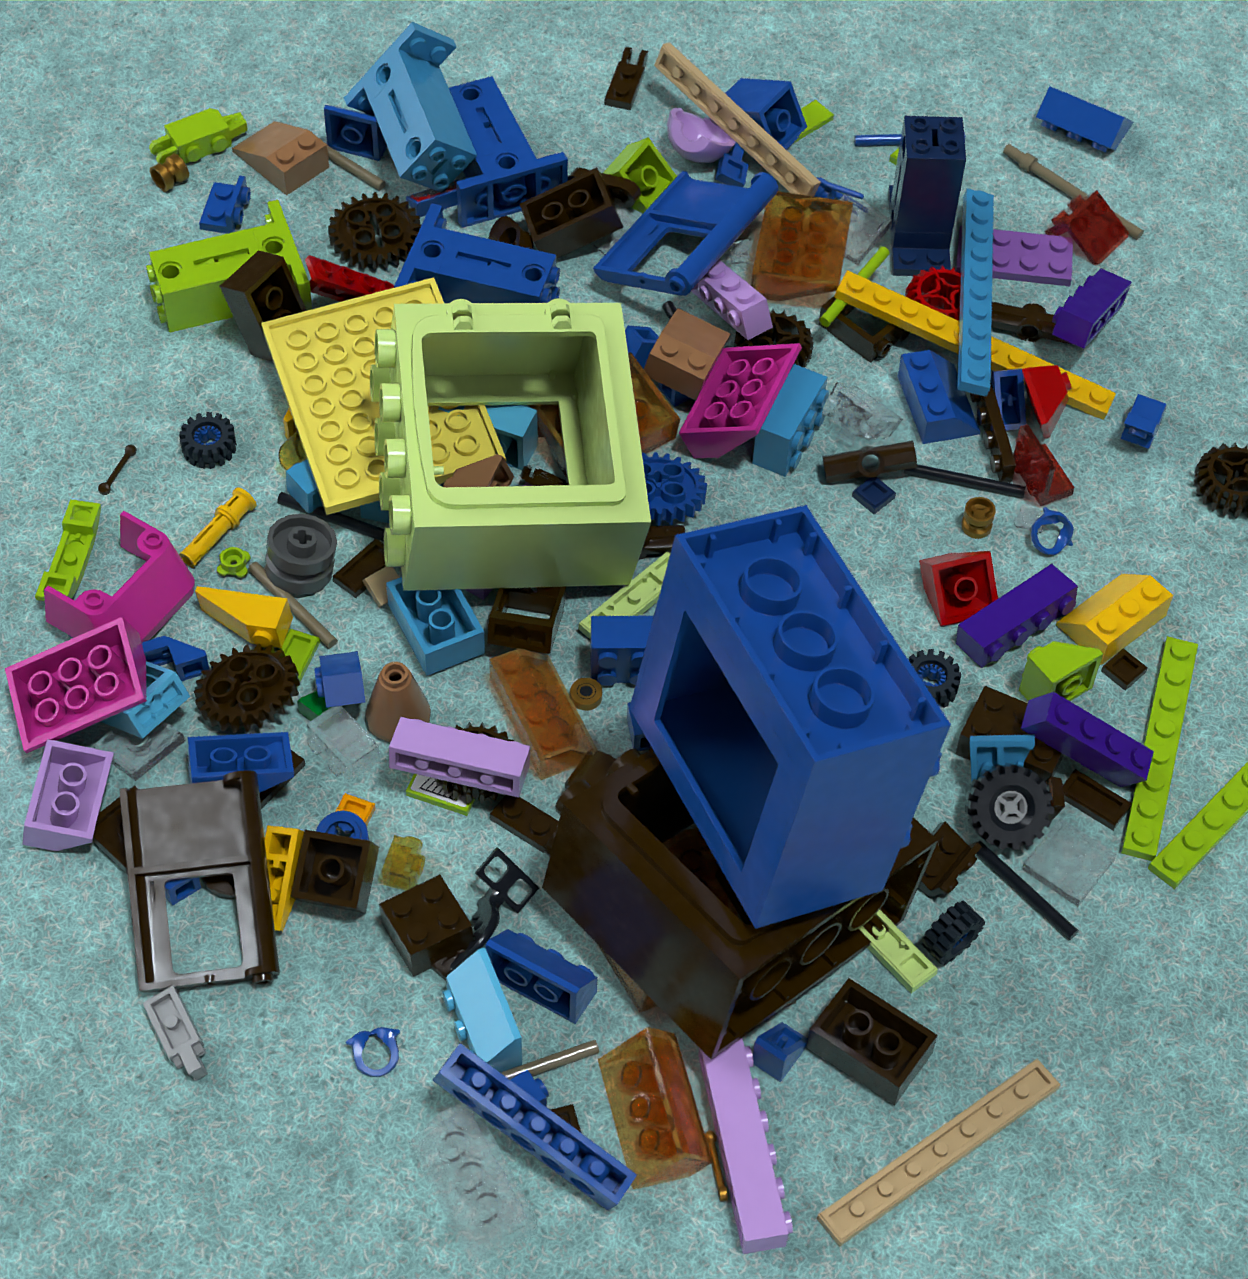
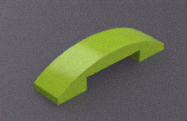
M70 499L62 521L63 533L49 572L44 571L35 595L36 600L45 601L44 589L48 585L71 599L75 595L84 576L94 546L101 513L100 503Z

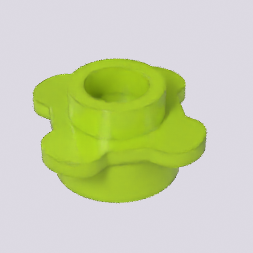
M229 547L220 553L221 564L217 567V573L220 576L236 575L242 578L248 574L246 566L251 557L247 551L237 547Z

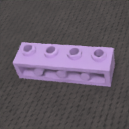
M721 260L716 262L692 290L693 294L747 340L773 328L767 299Z
M400 717L389 745V768L518 798L530 766V746L523 745L516 741L489 737L485 734L457 730L449 726L435 725L419 719Z

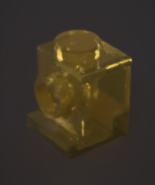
M394 835L382 868L383 884L385 886L406 891L418 885L417 875L420 876L422 874L426 859L424 855H421L423 847L421 840L412 836L404 838Z

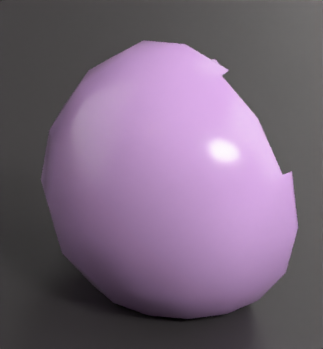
M673 108L670 111L667 121L668 138L673 149L683 158L696 163H712L720 159L724 153L727 154L735 144V141L711 118L704 117L703 119L694 114L683 112L682 108Z

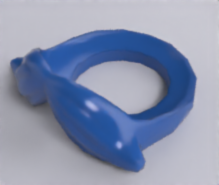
M1044 507V514L1031 527V538L1034 547L1039 552L1046 555H1056L1066 545H1073L1071 539L1074 527L1063 513ZM1062 522L1064 526L1059 531V536L1053 548L1043 547L1037 535L1040 526Z
M379 1027L372 1031H360L348 1039L346 1044L352 1047L357 1069L370 1077H381L390 1073L396 1067L399 1060L396 1036L400 1034V1030ZM371 1035H377L389 1047L391 1052L389 1063L380 1070L368 1068L362 1060L365 1042L368 1041V1037Z

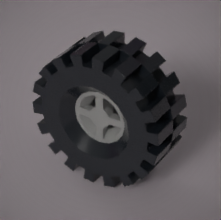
M1013 763L992 765V769L988 771L984 769L979 773L981 776L977 780L973 779L970 784L973 787L970 792L967 791L965 799L968 800V805H965V813L969 816L968 822L979 837L998 848L1017 850L1022 845L1028 847L1033 844V839H1040L1044 835L1042 830L1045 826L1049 828L1052 822L1048 820L1049 815L1054 814V807L1050 804V800H1053L1052 793L1047 790L1046 787L1048 785L1038 777V774L1023 766Z

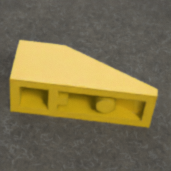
M196 587L195 593L200 608L210 617L251 644H261L262 647L273 645V647L282 648L293 620L287 598Z
M267 825L265 846L275 931L283 932L296 900L291 897L304 831Z

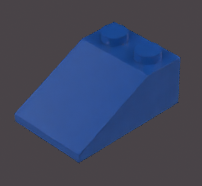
M288 732L188 737L190 784L223 780V776L228 773L249 770L257 773L260 793L293 778L294 768Z

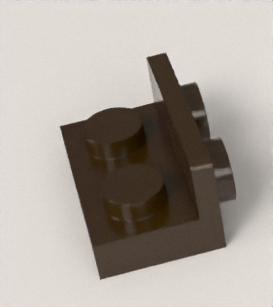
M946 821L938 824L931 833L938 839V842L918 886L929 898L941 893L943 895L950 893L958 884L956 878L959 874L967 871L977 861L975 855L982 847L978 842L968 845Z

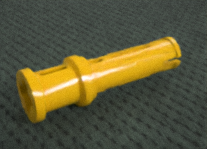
M239 487L235 488L232 492L233 496L224 505H219L216 508L215 517L179 553L186 565L194 568L229 529L237 528L240 525V519L248 511H253L256 508L255 499L246 490Z

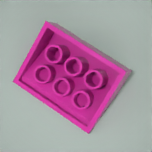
M800 343L723 348L679 431V435L694 459L719 458L758 435L802 348Z
M123 617L4 668L25 753L45 746L47 739L57 741L146 702V658L139 633Z

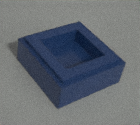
M870 477L857 487L852 494L854 499L873 514L890 503L896 496V492L877 477Z

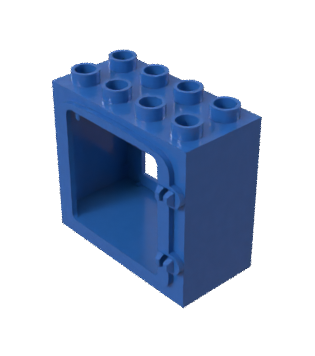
M807 505L675 535L632 696L630 710L753 926L757 929L883 891L900 848L909 845L910 832L913 827L911 821L930 777L936 776L939 773L940 759L942 757L941 748L950 729V722Z

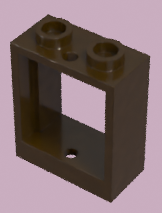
M833 296L821 306L819 319L837 298ZM850 304L844 307L828 327L821 325L819 321L821 327L870 363L879 356L884 357L890 351L893 344L898 340L904 341L910 334L909 331L889 323L876 335L871 336L845 317L856 308Z
M531 587L499 588L489 615L487 644L550 654L564 613L566 587H536L537 590H532ZM508 607L551 614L550 619L507 613Z

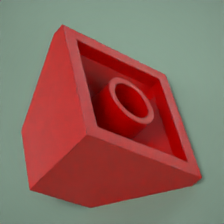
M1058 365L1027 367L1022 369L1025 387L1044 439L1049 438L1069 400L1067 391L1072 389L1067 372L1061 374Z
M990 551L948 553L919 560L923 587L940 626L965 621L998 599Z

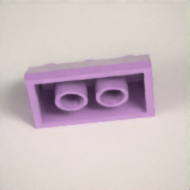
M47 739L24 823L22 845L60 851L92 843L114 755L113 752Z

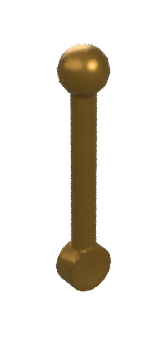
M706 1131L703 1135V1140L709 1147L720 1202L728 1201L727 1189L724 1185L715 1146L717 1135L713 1131Z

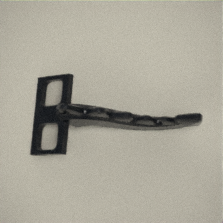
M498 847L495 848L475 872L490 888L477 901V906L480 908L471 918L473 922H476L473 927L475 930L473 936L476 939L471 941L469 948L465 952H461L451 963L450 968L452 970L456 969L478 949H481L490 939L499 924V907L504 902L516 913H519L540 888ZM498 856L507 865V870L498 881L493 882L484 873V870L492 859ZM518 879H522L530 887L529 894L520 904H516L508 896V890Z

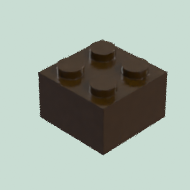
M305 830L291 897L300 902L366 913L380 846L368 840Z
M441 875L435 876L379 903L382 925L413 977L430 969L431 965L446 957L449 960L457 956V952L460 950L466 951L469 948V943L474 940L471 922Z

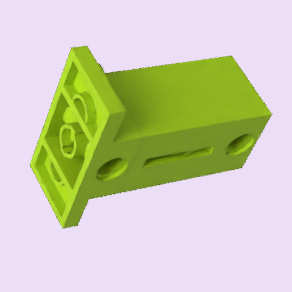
M279 200L267 202L268 214L264 215L266 225L149 252L151 264L146 265V270L150 283L154 282L153 285H149L153 302L160 303V306H156L160 323H167L170 333L233 318L234 316L221 291L220 285L258 250L284 257L307 311L313 309L310 282Z

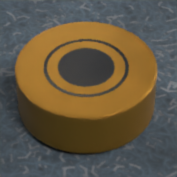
M592 678L576 680L570 688L571 703L577 709L584 711L597 708L602 701V687L600 683Z

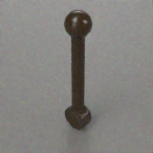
M130 444L125 447L124 456L107 481L98 486L100 494L107 495L111 492L110 486L130 456H134L137 452L134 445Z

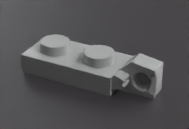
M172 985L143 1002V1006L168 1058L178 1069L185 1066L188 1074L195 1081L206 1076L208 1073L200 1059V1056L206 1053L204 1043L178 989Z

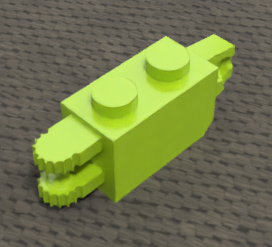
M209 108L164 125L166 135L159 137L157 140H152L149 150L153 155H156L157 162L161 164L172 154L179 155L185 164L196 162L202 157L222 152L226 148L231 147V139L248 131L247 122L240 112L222 116L217 109Z

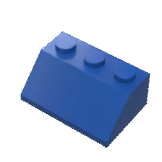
M1049 86L1036 115L1037 118L1043 120L1041 126L1055 132L1058 127L1068 131L1067 137L1079 142L1082 141L1083 137L1093 141L1091 147L1105 153L1108 148L1116 150L1134 123L1121 115Z
M931 350L901 354L897 377L922 443L928 444L980 435L981 431L965 391L957 390L958 373L955 365Z
M507 929L490 938L485 944L499 983L574 1024L578 1022L597 993L598 977L589 968L570 963L556 950L544 949L535 944L534 940L524 933L517 934Z

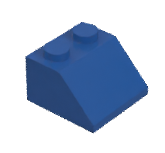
M325 105L324 118L327 145L337 151L380 161L387 148V144L376 117L355 110Z

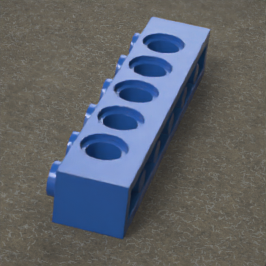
M461 1043L454 1049L432 1079V1081L607 1211L619 1203L637 1176L636 1173Z

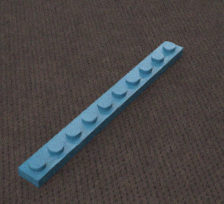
M967 188L963 196L957 390L986 397L990 390L994 195Z

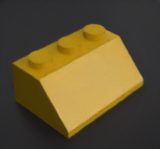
M1120 574L1056 622V626L1079 646L1100 649L1103 653L1100 663L1102 665L1167 615L1173 594L1151 575Z

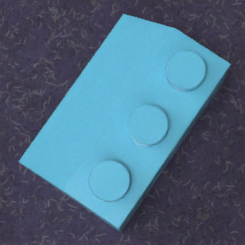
M486 948L478 949L446 976L447 990L443 991L442 994L448 1011L455 1010L458 1020L454 1021V1026L459 1040H466L470 1051L498 1072H503L522 1065V1037Z

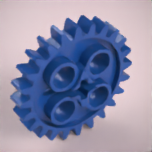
M654 452L652 457L642 453L651 520H655L657 525H660L662 520H666L670 525H673V519L675 518L684 522L685 515L693 518L695 511L700 512L702 504H705L707 483H704L705 476L699 475L700 469H691V462L682 464L681 457L672 460L668 453L663 458L659 457L657 452Z

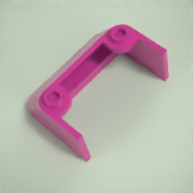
M123 511L120 514V546L146 562L113 596L101 590L92 589L83 592L73 600L48 585L44 589L46 622L75 638L123 617L139 633L142 643L150 640L189 600L195 590V579L169 538L163 532Z

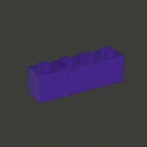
M1102 268L1094 276L1089 275L1084 285L1078 286L1074 296H1069L1064 306L1057 308L1052 322L1055 323L1052 335L1084 349L1123 307L1132 282Z
M1050 564L958 624L956 644L981 668L991 661H998L1006 651L1015 645H1022L1029 636L1038 630L1046 629L1053 620L1062 614L1070 613L1076 605L1078 585L1057 567Z
M1055 692L1028 701L1021 730L1030 735H1035V738L1119 787L1147 780L1154 753L1153 750Z

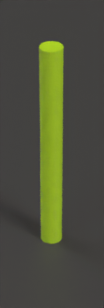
M881 246L857 275L869 279L890 254L889 250ZM836 299L819 319L821 325L828 327L848 303Z

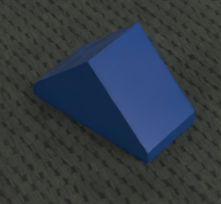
M1022 368L992 371L991 382L1006 431L1027 428Z
M781 1022L757 1037L753 1049V1065L781 1082L806 1049L808 1038Z

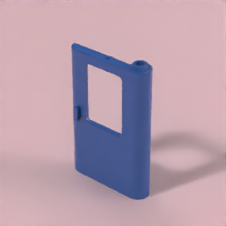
M682 171L593 267V270L599 278L606 282L686 296L778 192L777 181L770 174L759 172L752 178L751 187L744 188L695 180L688 175L687 171ZM675 232L704 237L703 241L679 268L671 269L666 274V277L649 275L644 272H633V269L666 233Z

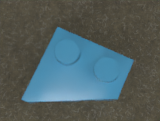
M1035 735L970 736L971 782L973 779L977 780L981 776L979 773L984 769L987 771L992 769V765L1013 763L1023 766L1029 751L1035 746Z

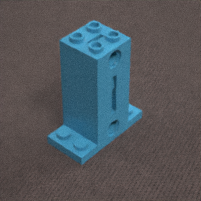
M411 22L346 94L344 101L346 106L376 117L400 178L438 192H443L477 156L439 67L457 47L453 39Z

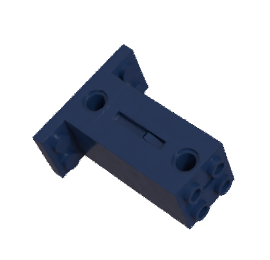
M904 116L894 184L889 185L888 188L893 276H918L921 270L928 272L931 266L936 270H940L943 265L945 269L951 270L950 244L966 164L963 117Z

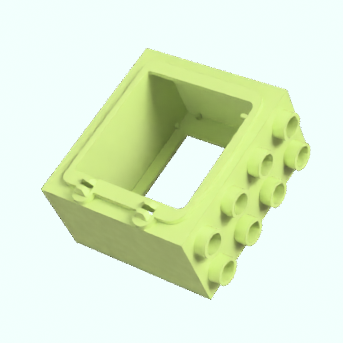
M556 298L548 303H471L465 299H456L451 303L394 304L391 329H376L375 331L376 364L370 367V395L372 402H379L380 418H375L374 426L376 456H384L385 472H380L379 476L381 511H389L390 528H385L384 560L386 567H401L403 591L630 585L651 524V516L621 303H570L565 299ZM558 404L568 485L442 487L435 481L434 475L444 474V467L433 466L428 406Z

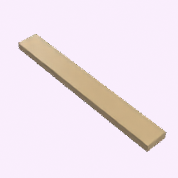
M670 42L663 44L654 66L804 206L810 204L821 182Z
M1038 1059L1034 1060L819 1213L817 1220L838 1246L841 1247L1056 1092L1061 1084Z

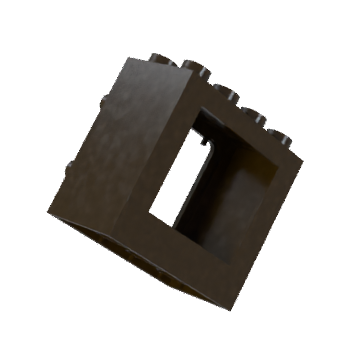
M630 749L613 762L607 772V777L592 786L585 780L577 781L568 787L557 800L555 810L560 817L556 832L545 846V853L549 856V862L542 888L710 1059H713L866 949L871 941L859 930L860 927L863 926L878 940V936L873 934L872 928L875 927L879 932L884 930L882 926L884 924L875 916L879 910L895 926L899 925L905 919L938 839L913 817L909 845L900 848L883 891L755 929L753 924L747 925L743 923L663 845L664 842L695 822L654 750L650 749L641 754L637 749Z

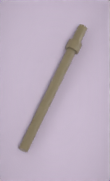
M1011 144L1005 146L1003 153L1018 162L1019 167L1026 172L1032 171L1134 239L1138 240L1143 235L1144 231L1040 164L1035 156L1030 153L1025 154Z

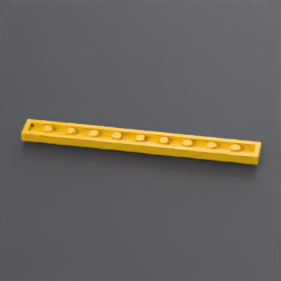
M846 271L836 290L835 298L954 353H959L958 320L851 271ZM991 336V370L1001 371L1054 365ZM1059 367L1061 374L1067 372L1072 389L1067 391L1069 398L1067 404L1104 420L1116 393Z

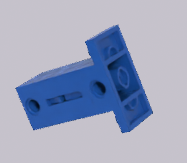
M492 76L449 87L477 154L473 161L463 170L466 179L456 181L458 221L462 228L521 212L520 203L568 181V159L565 153L560 152L539 159L536 158Z
M431 203L394 285L395 288L434 277L444 303H451L456 299H465L471 303H548L553 299L559 298L560 288L556 287L560 276V268L556 267L555 254L446 229L447 220L443 218V206Z

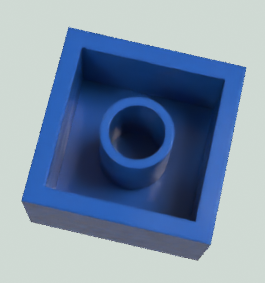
M591 616V678L603 686H611L615 683H631L636 685L654 616Z

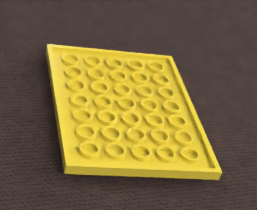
M434 277L261 323L326 515L379 501L380 472H385L384 456H376L374 426L375 418H380L379 402H372L370 395V367L376 364L375 331L376 329H391L394 304L444 303ZM485 405L465 406L463 410L456 409L449 413L439 410V406H428L433 466L444 467V474L434 475L437 484L444 483L449 477L452 478L456 469L493 455H501L506 461L505 454ZM440 406V407H442V408H444V409H454V408H456V407H458V406Z

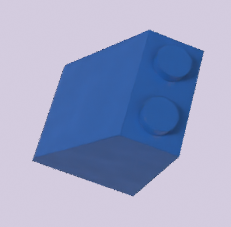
M740 78L725 93L786 150L807 128L791 81Z

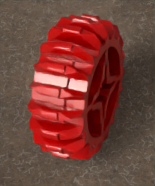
M943 265L940 270H936L933 266L930 267L928 272L921 270L918 276H913L908 284L905 297L959 321L961 273L956 272L955 266L952 270H947Z

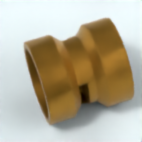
M177 154L167 157L163 164L157 163L150 167V175L154 183L163 192L173 188L174 183H181L190 176L185 162Z
M974 497L966 503L961 526L967 536L981 539L990 534L996 513V508L992 501L984 497Z

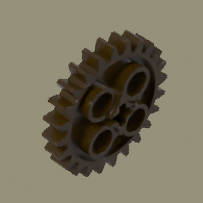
M376 192L373 193L372 198H368L365 193H362V200L358 201L355 197H351V204L342 202V210H334L335 217H330V225L328 226L330 246H334L335 254L341 253L342 261L350 258L351 266L361 262L362 269H365L368 264H372L374 270L377 269L378 264H382L387 269L389 266L388 262L391 261L399 265V257L407 258L408 252H410L421 228L420 216L416 215V209L409 208L408 201L399 204V196L390 200L388 193H385L382 198H378ZM368 214H371L374 219L375 230L380 238L381 247L377 245L374 228L370 224V216Z
M247 644L244 646L243 652H238L237 649L232 648V655L229 657L225 654H220L222 661L219 663L209 662L212 670H202L201 673L204 679L196 680L198 689L194 690L195 703L204 721L208 720L211 727L219 725L221 731H225L230 726L233 733H236L240 726H244L246 732H249L253 724H256L261 729L263 728V721L266 719L274 723L273 715L275 713L284 715L286 713L283 706H293L294 703L291 697L299 694L297 686L300 685L299 673L291 656H285L282 649L275 652L273 645L263 650L261 644H257L254 650H250Z

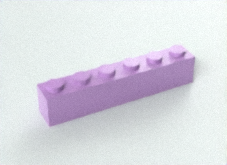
M741 1038L713 1059H710L699 1048L698 1057L743 1254L786 1247L788 1234L793 1233L792 1220L789 1211L783 1212L781 1199L785 1198L784 1186L781 1177L775 1178L773 1166L777 1165L776 1152L773 1143L767 1144L765 1132H769V1125L765 1110L759 1111L757 1100L761 1099L759 1081L757 1078L752 1079L749 1068L753 1067L750 1046L744 1047L743 1038Z

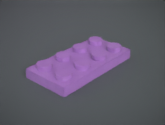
M962 226L959 227L956 261V272L961 273ZM993 229L992 278L1070 286L1072 280L1073 238Z

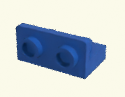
M239 175L236 185L214 182L199 221L200 230L228 234L234 232L237 225L242 224L244 204H249L251 189L247 187L246 176Z

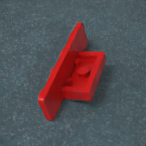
M311 255L305 258L311 276L309 280L311 293L342 302L394 288L393 284L389 281L360 273L325 259Z

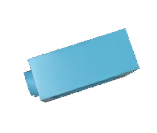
M146 661V702L101 722L143 739L191 696L175 671Z

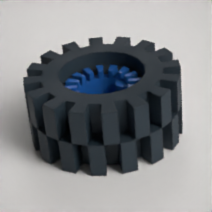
M206 412V417H202L201 413L196 414V420L192 417L188 418V425L183 423L181 426L182 431L179 433L182 454H184L186 461L190 460V464L193 466L199 463V468L205 469V465L209 464L210 469H213L217 462L220 466L225 465L224 458L228 461L233 458L232 453L235 454L236 437L234 426L230 424V420L227 417L222 420V414L217 413L215 417H212V412ZM209 439H214V440H215V441H213V442L206 443V445H204V443H203V442H207Z
M928 649L927 655L924 654L923 650L918 651L917 657L912 654L909 657V662L923 681V678L928 677L930 680L936 679L938 681V684L935 683L934 685L923 681L938 706L941 704L943 708L947 707L949 701L953 702L958 693L961 680L958 663L953 664L954 658L951 656L945 659V652L939 651L938 655H934V649Z
M965 901L957 902L954 907L950 906L945 914L942 913L939 919L931 924L932 928L925 932L926 936L922 938L921 945L941 965H946L949 961L952 962L957 955L963 953L965 948L968 949L971 942L976 940L979 936L978 933L983 930L982 926L985 925V920Z

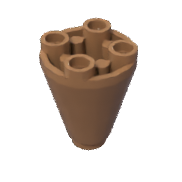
M390 662L383 667L366 708V721L369 731L376 737L391 742L400 717L419 719L430 723L431 709L426 696L411 671L400 662Z

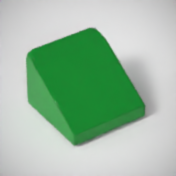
M317 691L305 695L297 701L299 713L321 730L345 710L344 706L326 708L325 697L318 698Z

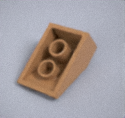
M273 121L232 148V152L285 195L290 194L329 168L328 149L325 142L308 129Z
M677 308L653 346L642 374L696 400L731 333Z

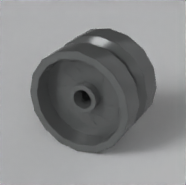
M292 514L278 519L270 527L267 536V552L264 565L267 578L274 586L293 594H310L323 589L331 581L333 575L334 557L337 547L335 531L327 522L312 515Z

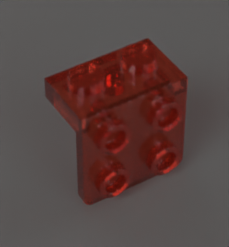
M1097 190L1085 197L1079 194L1067 204L1069 209L1057 213L1051 219L1053 224L1044 231L1047 235L1060 236L1068 232L1093 265L1100 264L1129 236L1125 226Z
M1029 425L1020 426L1013 454L1016 462L1015 472L1023 478L1029 494L1036 498L1040 506L1073 495L1075 487L1047 445H1041Z

